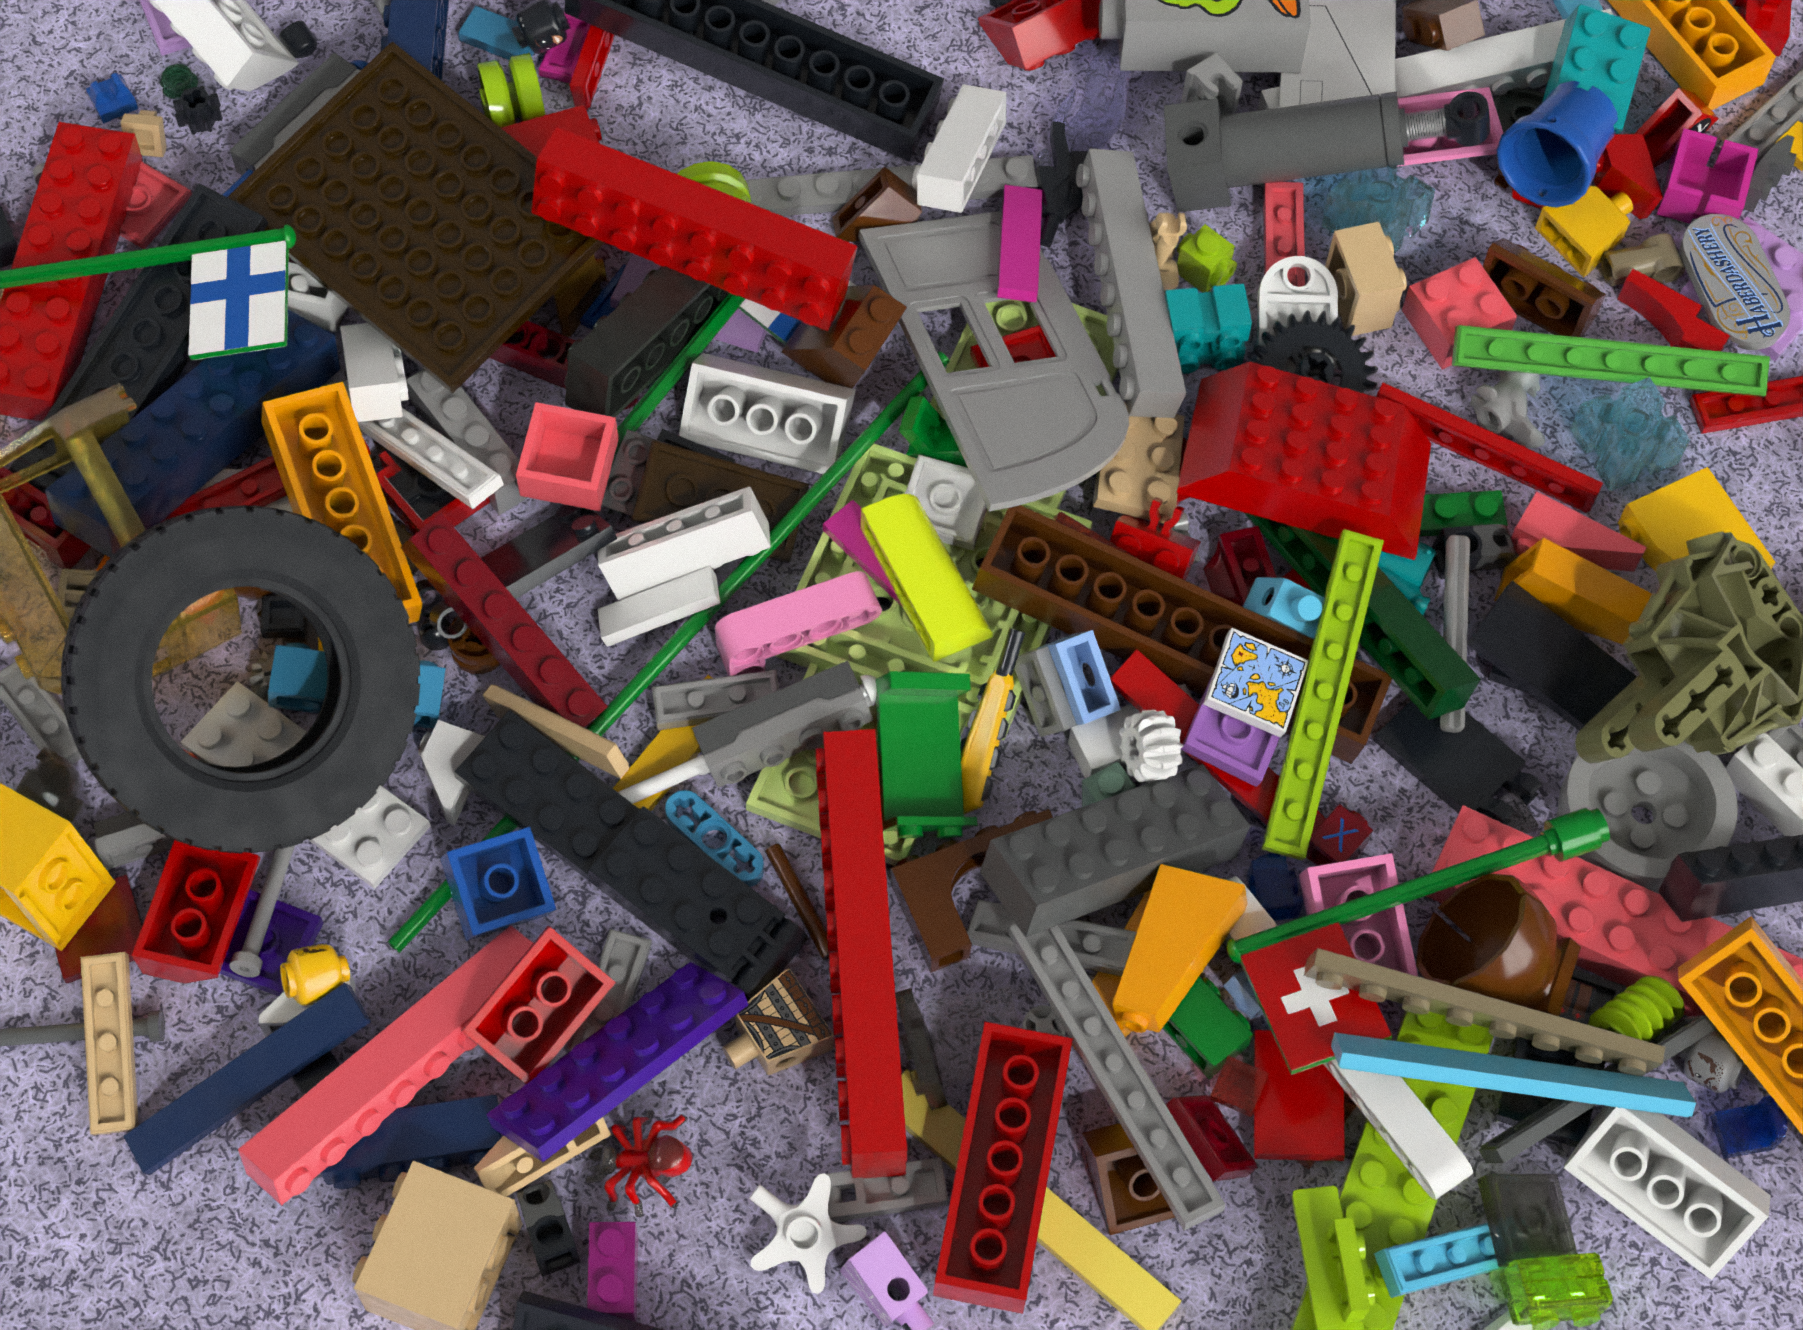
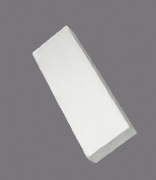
M707 566L599 608L598 617L601 639L608 647L720 604L717 577L711 566Z

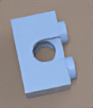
M1093 630L1074 633L1038 647L1040 649L1048 646L1077 725L1089 723L1121 710ZM1083 663H1087L1092 669L1095 684L1090 685L1087 682L1083 673Z

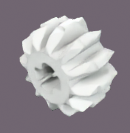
M1155 709L1143 710L1142 713L1126 717L1124 728H1121L1119 732L1122 743L1118 747L1122 749L1123 756L1121 762L1127 764L1128 775L1135 777L1138 782L1146 781V783L1175 776L1178 770L1177 765L1182 764L1183 761L1180 749L1184 746L1180 743L1179 736L1181 730L1175 728L1174 717L1167 716L1164 711H1156Z

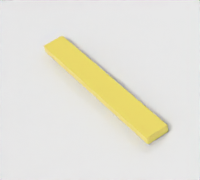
M906 1069L901 1074L906 1130L938 1158L941 1157L942 1161L956 1172L966 1118ZM1046 1187L1037 1242L1139 1329L1159 1330L1179 1307L1181 1300Z

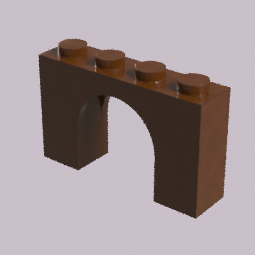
M1050 809L1039 813L1034 810L1025 812L1016 817L1013 823L999 828L996 825L985 827L979 830L973 838L960 843L958 840L945 842L937 847L933 853L922 857L918 855L908 856L900 860L896 867L891 868L890 884L930 973L970 958L972 943L952 899V891L956 883L966 873L982 867L992 839L1053 818Z

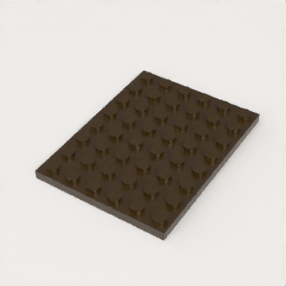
M394 42L389 43L227 197L264 216L269 222L264 231L284 228L285 224L290 225L296 233V243L292 248H289V258L452 394L605 243L532 214L537 157Z

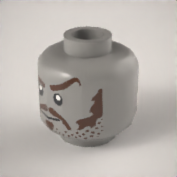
M1717 1029L1680 1052V1058L1685 1060L1684 1073L1686 1077L1716 1093L1725 1092L1729 1088L1737 1089L1748 1071L1747 1065Z

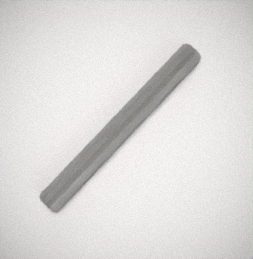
M1451 535L1446 541L1443 638L1467 663L1470 539L1463 535ZM1465 707L1441 715L1440 728L1442 731L1458 733L1465 727Z

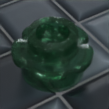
M173 64L163 71L160 85L166 97L176 99L180 98L184 92L183 89L197 87L198 78L187 66Z

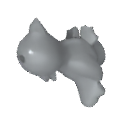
M1499 371L1500 380L1494 387L1487 384L1478 387L1476 391L1479 395L1474 394L1471 397L1470 405L1474 408L1481 427L1495 434L1501 433L1506 438H1514L1515 443L1526 448H1537L1544 445L1545 435L1531 423L1527 416L1526 393L1536 397V391H1540V375Z

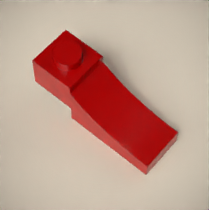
M1634 268L1626 278L1617 300L1628 305L1647 319L1664 336L1671 347L1723 351L1730 335L1697 318L1702 305Z

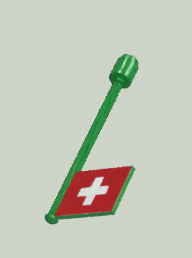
M1581 808L1545 821L1544 831L1540 832V836L1235 941L1233 938L1229 939L1227 942V953L1233 962L1241 963L1290 1074L1292 1075L1335 1060L1336 1058L1331 1048L1334 1032L1392 1040V1034L1377 1002L1365 1000L1359 996V991L1342 987L1340 990H1331L1320 987L1315 983L1316 979L1303 976L1307 958L1317 948L1356 959L1340 925L1546 854L1548 856L1554 855L1559 862H1563L1600 849L1602 843L1610 839L1608 824L1598 808L1592 810Z

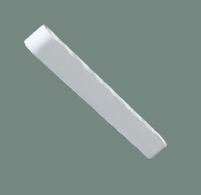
M1234 876L1233 878H1231L1230 880H1228V881H1232V882L1244 884V883H1243L1238 877H1236V876ZM1246 886L1248 902L1246 910L1225 939L1226 943L1231 938L1235 941L1278 926ZM1336 1059L1324 1063L1325 1067L1432 1199H1438L1473 1174L1472 1167L1465 1155L1401 1077L1342 1069L1338 1066Z

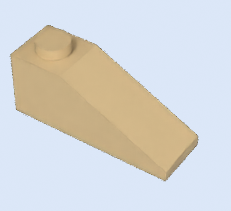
M602 1117L544 1162L503 1136L474 1169L483 1188L509 1196L609 1137L611 1133Z

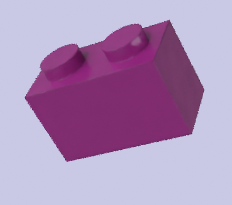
M589 1222L587 1308L637 1322L638 1232L636 1222Z

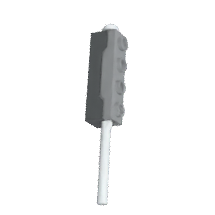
M847 660L692 727L703 755L623 789L618 793L634 804L692 777L706 775L710 772L719 788L726 784L740 782L747 775L765 767L777 766L786 758L802 751L820 747L823 744V732L859 730L863 725L874 721L869 706L876 705L877 687L875 679L877 678L871 675H862L860 679L863 684L859 685Z

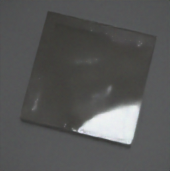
M1486 1174L1477 1179L1498 1267L1566 1266L1579 1261L1557 1174Z

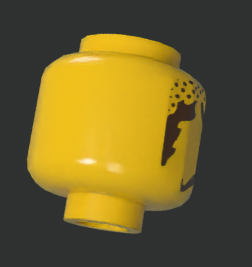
M327 943L294 949L289 953L287 961L280 965L281 982L286 997H293L302 1006L313 1005L342 985L343 982L350 980V970L345 955L338 956L335 949Z

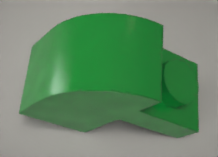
M924 396L910 397L898 430L910 443L906 455L918 458V455H923L967 467L946 420L941 417Z

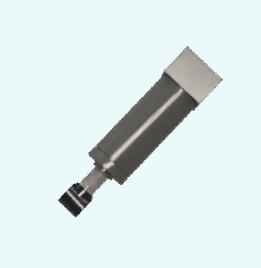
M1397 91L1382 93L1381 96L1379 94L1223 116H1221L1218 98L1202 100L1198 96H1192L1186 103L1164 105L1167 170L1178 212L1231 206L1230 188L1384 168L1387 165L1389 167L1405 165L1403 147H1409L1408 141L1419 140V137L1420 140L1422 138L1430 139V136L1431 138L1433 136L1434 138H1441V134L1442 137L1445 134L1448 139H1454L1458 144L1475 146L1485 141L1490 134L1488 102L1482 94L1471 91L1458 94L1452 99L1450 104H1445L1441 111L1440 109L1438 111L1437 109L1430 110V113L1429 110H1427V113L1426 111L1416 112V115L1415 112L1413 114L1412 112L1405 113V108L1399 109Z

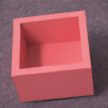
M1476 257L1410 285L1402 307V312L1442 370L1452 366L1455 326L1462 325L1512 331L1517 318L1514 310Z
M535 402L516 472L520 496L600 511L619 440L616 417Z

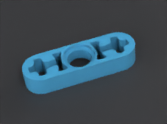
M678 791L668 798L665 805V813L669 826L749 887H753L760 882L764 874V861L761 853L715 810L692 791ZM680 805L683 808L692 806V815L700 823L695 833H692L695 830L694 822L688 816L683 815L677 818V806ZM718 830L725 834L727 840L722 847L711 849L703 844L702 839L704 835L709 831ZM734 845H737L734 848L735 856L741 862L753 861L752 873L749 874L745 870L739 874L737 873V863L729 855Z

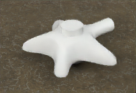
M825 1173L818 1174L808 1195L801 1203L796 1205L781 1201L760 1184L752 1192L749 1199L767 1212L777 1226L776 1235L772 1241L751 1259V1267L754 1270L763 1271L783 1262L799 1261L805 1268L811 1292L819 1294L823 1291L825 1287V1264L829 1253L843 1244L862 1240L867 1233L865 1226L839 1224L831 1220L828 1215L831 1189L829 1176Z

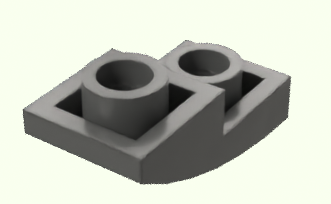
M1786 135L1768 150L1757 165L1751 178L1744 210L1754 212L1759 199L1767 200L1771 187H1777L1782 174L1790 175L1796 159V154L1790 152L1794 140L1793 136Z

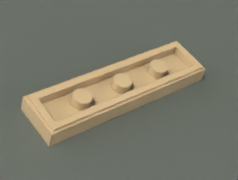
M491 684L484 692L483 697L499 719H502L511 710L563 751L620 779L630 768L616 743L497 685Z
M120 952L80 957L90 1134L102 1135L128 1132L139 1125L129 954Z

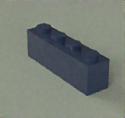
M497 1094L396 1109L381 1122L374 1133L360 1139L347 1150L345 1156L338 1163L328 1166L321 1172V1175L326 1185L333 1184V1187L337 1189H350L359 1186L361 1180L378 1177L381 1182H396L401 1172L408 1173L413 1161L444 1173L450 1172L452 1166L469 1164V1167L474 1169L503 1137L502 1134L491 1127L486 1115L500 1104Z

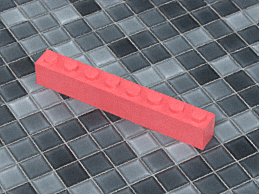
M511 925L242 1145L238 1151L246 1174L281 1206L291 1197L304 1192L316 1176L328 1166L338 1163L354 1144L364 1136L374 1133L385 1118L397 1108L407 1105L413 1099L416 1092L429 1081L443 1075L449 1065L465 1051L472 1050L477 1046L461 1029L530 948L533 942Z

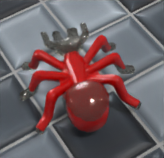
M648 1110L644 1117L633 1118L632 1127L635 1143L633 1147L624 1134L626 1126L622 1120L612 1125L611 1131L625 1150L618 1153L606 1139L593 1145H603L604 1148H594L589 1155L592 1161L600 1163L588 1168L595 1175L587 1176L585 1178L587 1183L602 1181L616 1169H621L604 1184V1189L609 1197L607 1204L609 1211H614L618 1201V1195L615 1191L616 1184L630 1172L631 1174L625 1185V1192L634 1205L636 1217L643 1216L642 1201L635 1191V1184L640 1176L663 1197L671 1208L676 1209L679 1206L678 1201L663 1184L667 1183L672 1177L679 1176L688 1170L692 1163V1152L689 1147L674 1137L664 1135L657 1138L661 1130L673 1131L688 1120V1117L681 1114L671 1122L661 1120L654 1122L648 1138L643 1140L642 1125H649L655 1114L653 1110Z

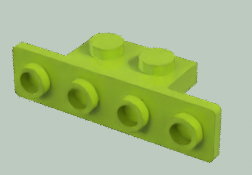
M1336 1186L1294 1190L1291 1198L1316 1330H1365L1363 1320L1370 1310V1305L1375 1303V1293L1371 1277H1364L1361 1259L1366 1258V1246L1362 1231H1355L1353 1217L1343 1218Z

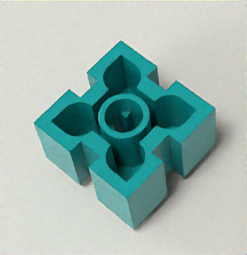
M1244 283L1213 286L1212 292L1198 293L1197 288L1166 290L1165 299L1182 374L1193 373L1198 370L1199 365L1211 364L1212 368L1218 370H1228L1243 364L1246 352L1245 341H1248L1252 327Z

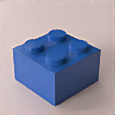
M530 827L448 851L440 858L466 941L506 929L510 925L516 926L547 916L557 910Z

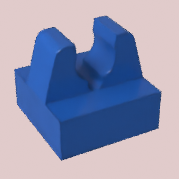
M113 73L110 79L100 83L97 81L92 82L90 87L86 88L88 97L103 124L123 116L124 113L127 114L138 109L136 100L121 74Z

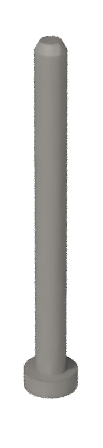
M295 845L284 849H275L242 950L233 954L229 965L230 969L238 975L256 977L260 974L263 961L258 956Z

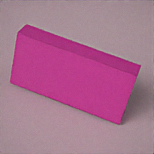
M565 14L571 27L566 30L567 39L564 43L545 52L539 67V76L570 83L591 24Z

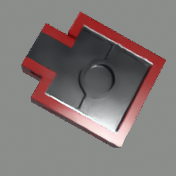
M388 449L379 455L382 470L376 473L386 503L414 535L440 513L455 527L490 503V498L488 497L472 509Z

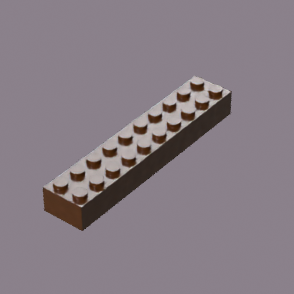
M1021 505L1008 508L972 587V590L1069 635L1093 630L1100 649L1124 660H1127L1137 649L1174 683L1178 685L1186 684L1189 690L1202 696L1209 680L1213 676L1226 635L1231 628L1308 661L1314 641L1312 638ZM1354 660L1331 755L1352 764L1366 746L1392 681V678L1386 672L1360 660ZM1302 681V684H1301V687H1300V690H1299V693H1298V696H1297V699H1296V702H1295V706H1294V709H1293V712H1292V715H1291V718H1290V721H1289V724H1288V727H1287V730H1286V733H1285V734H1287V735H1289V736H1290V732H1291V728H1292V724H1293L1295 712H1296V709H1297V705H1298V701H1299V697H1300V693H1301L1303 681Z

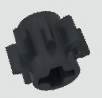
M204 86L183 89L184 92L181 94L180 100H173L178 126L184 127L188 125L192 135H195L197 132H212L215 121H222L223 119L217 93L208 96Z

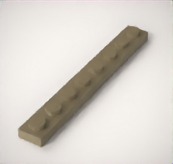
M1319 948L1307 958L1303 976L1316 979L1315 983L1326 989L1340 990L1342 987L1359 991V996L1365 1000L1373 1002H1384L1386 999L1401 1003L1404 1010L1415 1014H1428L1430 1011L1446 1016L1445 1020L1453 1025L1469 1027L1475 1024L1489 1028L1488 1032L1499 1038L1514 1039L1518 1036L1532 1040V1045L1541 1050L1558 1051L1560 1048L1574 1052L1575 1058L1584 1062L1601 1063L1606 1061L1619 1065V1071L1630 1075L1642 1076L1663 1064L1665 1046Z

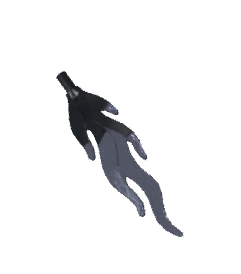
M1114 39L1107 47L1097 53L1089 63L1085 76L1083 100L1078 112L1068 123L1066 117L1074 102L1076 90L1071 89L1068 92L1064 101L1055 112L1050 125V145L1054 167L1052 166L1047 149H1043L1038 156L1036 177L1038 189L1042 190V217L1045 218L1041 228V246L1051 247L1059 224H1062L1069 215L1082 208L1083 193L1082 188L1078 187L1076 183L1077 168L1079 164L1084 163L1088 150L1100 149L1118 131L1125 118L1128 105L1129 78L1132 71H1120L1114 86L1112 99L1106 103L1105 96L1108 74L1112 66L1119 59L1118 39Z

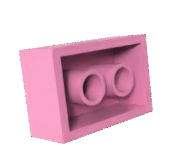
M1392 853L1309 867L1299 874L1307 916L1399 884ZM1403 904L1340 925L1356 959L1418 976Z

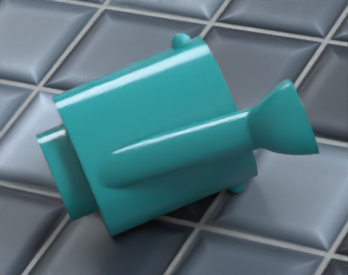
M1420 541L1418 542L1415 560L1381 551L1378 567L1424 616L1431 598L1423 596L1420 588L1434 561L1436 551Z

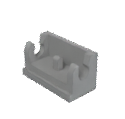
M1215 53L1187 70L1181 103H1186L1192 96H1198L1202 100L1218 98L1221 116L1236 114L1243 80Z

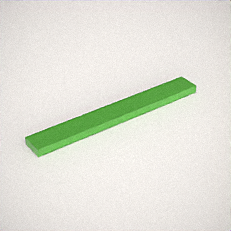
M1462 325L1455 326L1452 366L1759 397L1766 396L1770 356Z

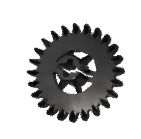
M1306 310L1300 324L1296 320L1295 315L1291 313L1287 318V328L1280 321H1275L1273 329L1276 337L1267 331L1263 332L1261 338L1267 347L1258 344L1253 347V352L1261 360L1249 361L1284 371L1286 362L1290 358L1296 366L1295 371L1292 372L1293 374L1309 377L1307 375L1308 370L1314 371L1318 369L1321 375L1319 377H1311L1314 380L1329 383L1332 377H1340L1339 387L1349 388L1360 393L1372 391L1378 386L1377 382L1366 379V377L1378 371L1377 366L1365 365V362L1373 357L1374 351L1360 352L1359 350L1367 338L1351 339L1355 325H1351L1344 331H1341V316H1338L1331 325H1328L1325 311H1322L1317 321L1313 322L1310 311ZM1304 349H1318L1321 352H1312L1307 355ZM1325 353H1328L1336 361L1339 370L1334 369L1331 359Z

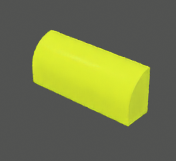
M911 494L895 495L861 508L860 528L933 662L993 637V632L916 496Z

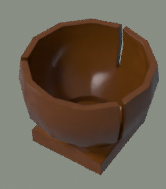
M1489 873L1462 885L1437 907L1470 938L1471 942L1463 938L1438 914L1433 912L1418 941L1416 967L1423 978L1555 1016L1560 1015L1581 946L1571 937L1557 939L1556 921L1527 884L1513 875Z

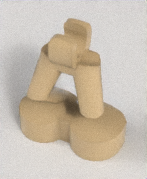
M1158 213L1156 219L1149 223L1164 294L1166 290H1175L1179 283L1178 266L1172 258L1175 254L1179 236L1183 235L1187 230L1185 213H1178L1177 219L1171 213Z

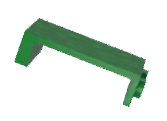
M890 671L875 679L877 687L876 709L883 831H897V838L923 837V831L937 832V838L940 839L963 837V831L978 825L977 817H964L958 696L971 690L970 674Z

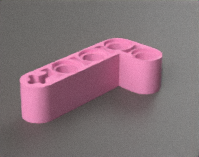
M856 571L723 617L715 625L716 647L728 676L762 672L766 670L765 659L868 624L880 616L882 608L867 574L862 571Z

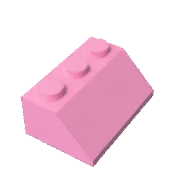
M1485 87L1398 98L1399 109L1405 108V113L1412 112L1413 114L1415 112L1416 115V112L1426 111V113L1427 110L1430 113V110L1437 109V111L1440 109L1441 111V108L1443 109L1445 104H1450L1452 99L1458 94L1466 91L1477 92L1486 98L1490 118V134L1482 143L1475 146H1463L1454 139H1448L1445 134L1444 137L1441 134V138H1434V136L1431 138L1430 136V139L1422 138L1420 140L1419 137V140L1408 141L1409 147H1403L1405 165L1399 166L1497 154L1496 149L1504 132L1490 88Z

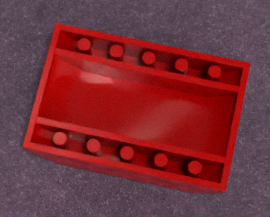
M1247 362L1201 379L1176 493L1339 539L1343 529L1384 540L1381 550L1383 552L1415 560L1419 542L1431 443L1403 404L1314 380L1310 377L1275 369L1271 366Z

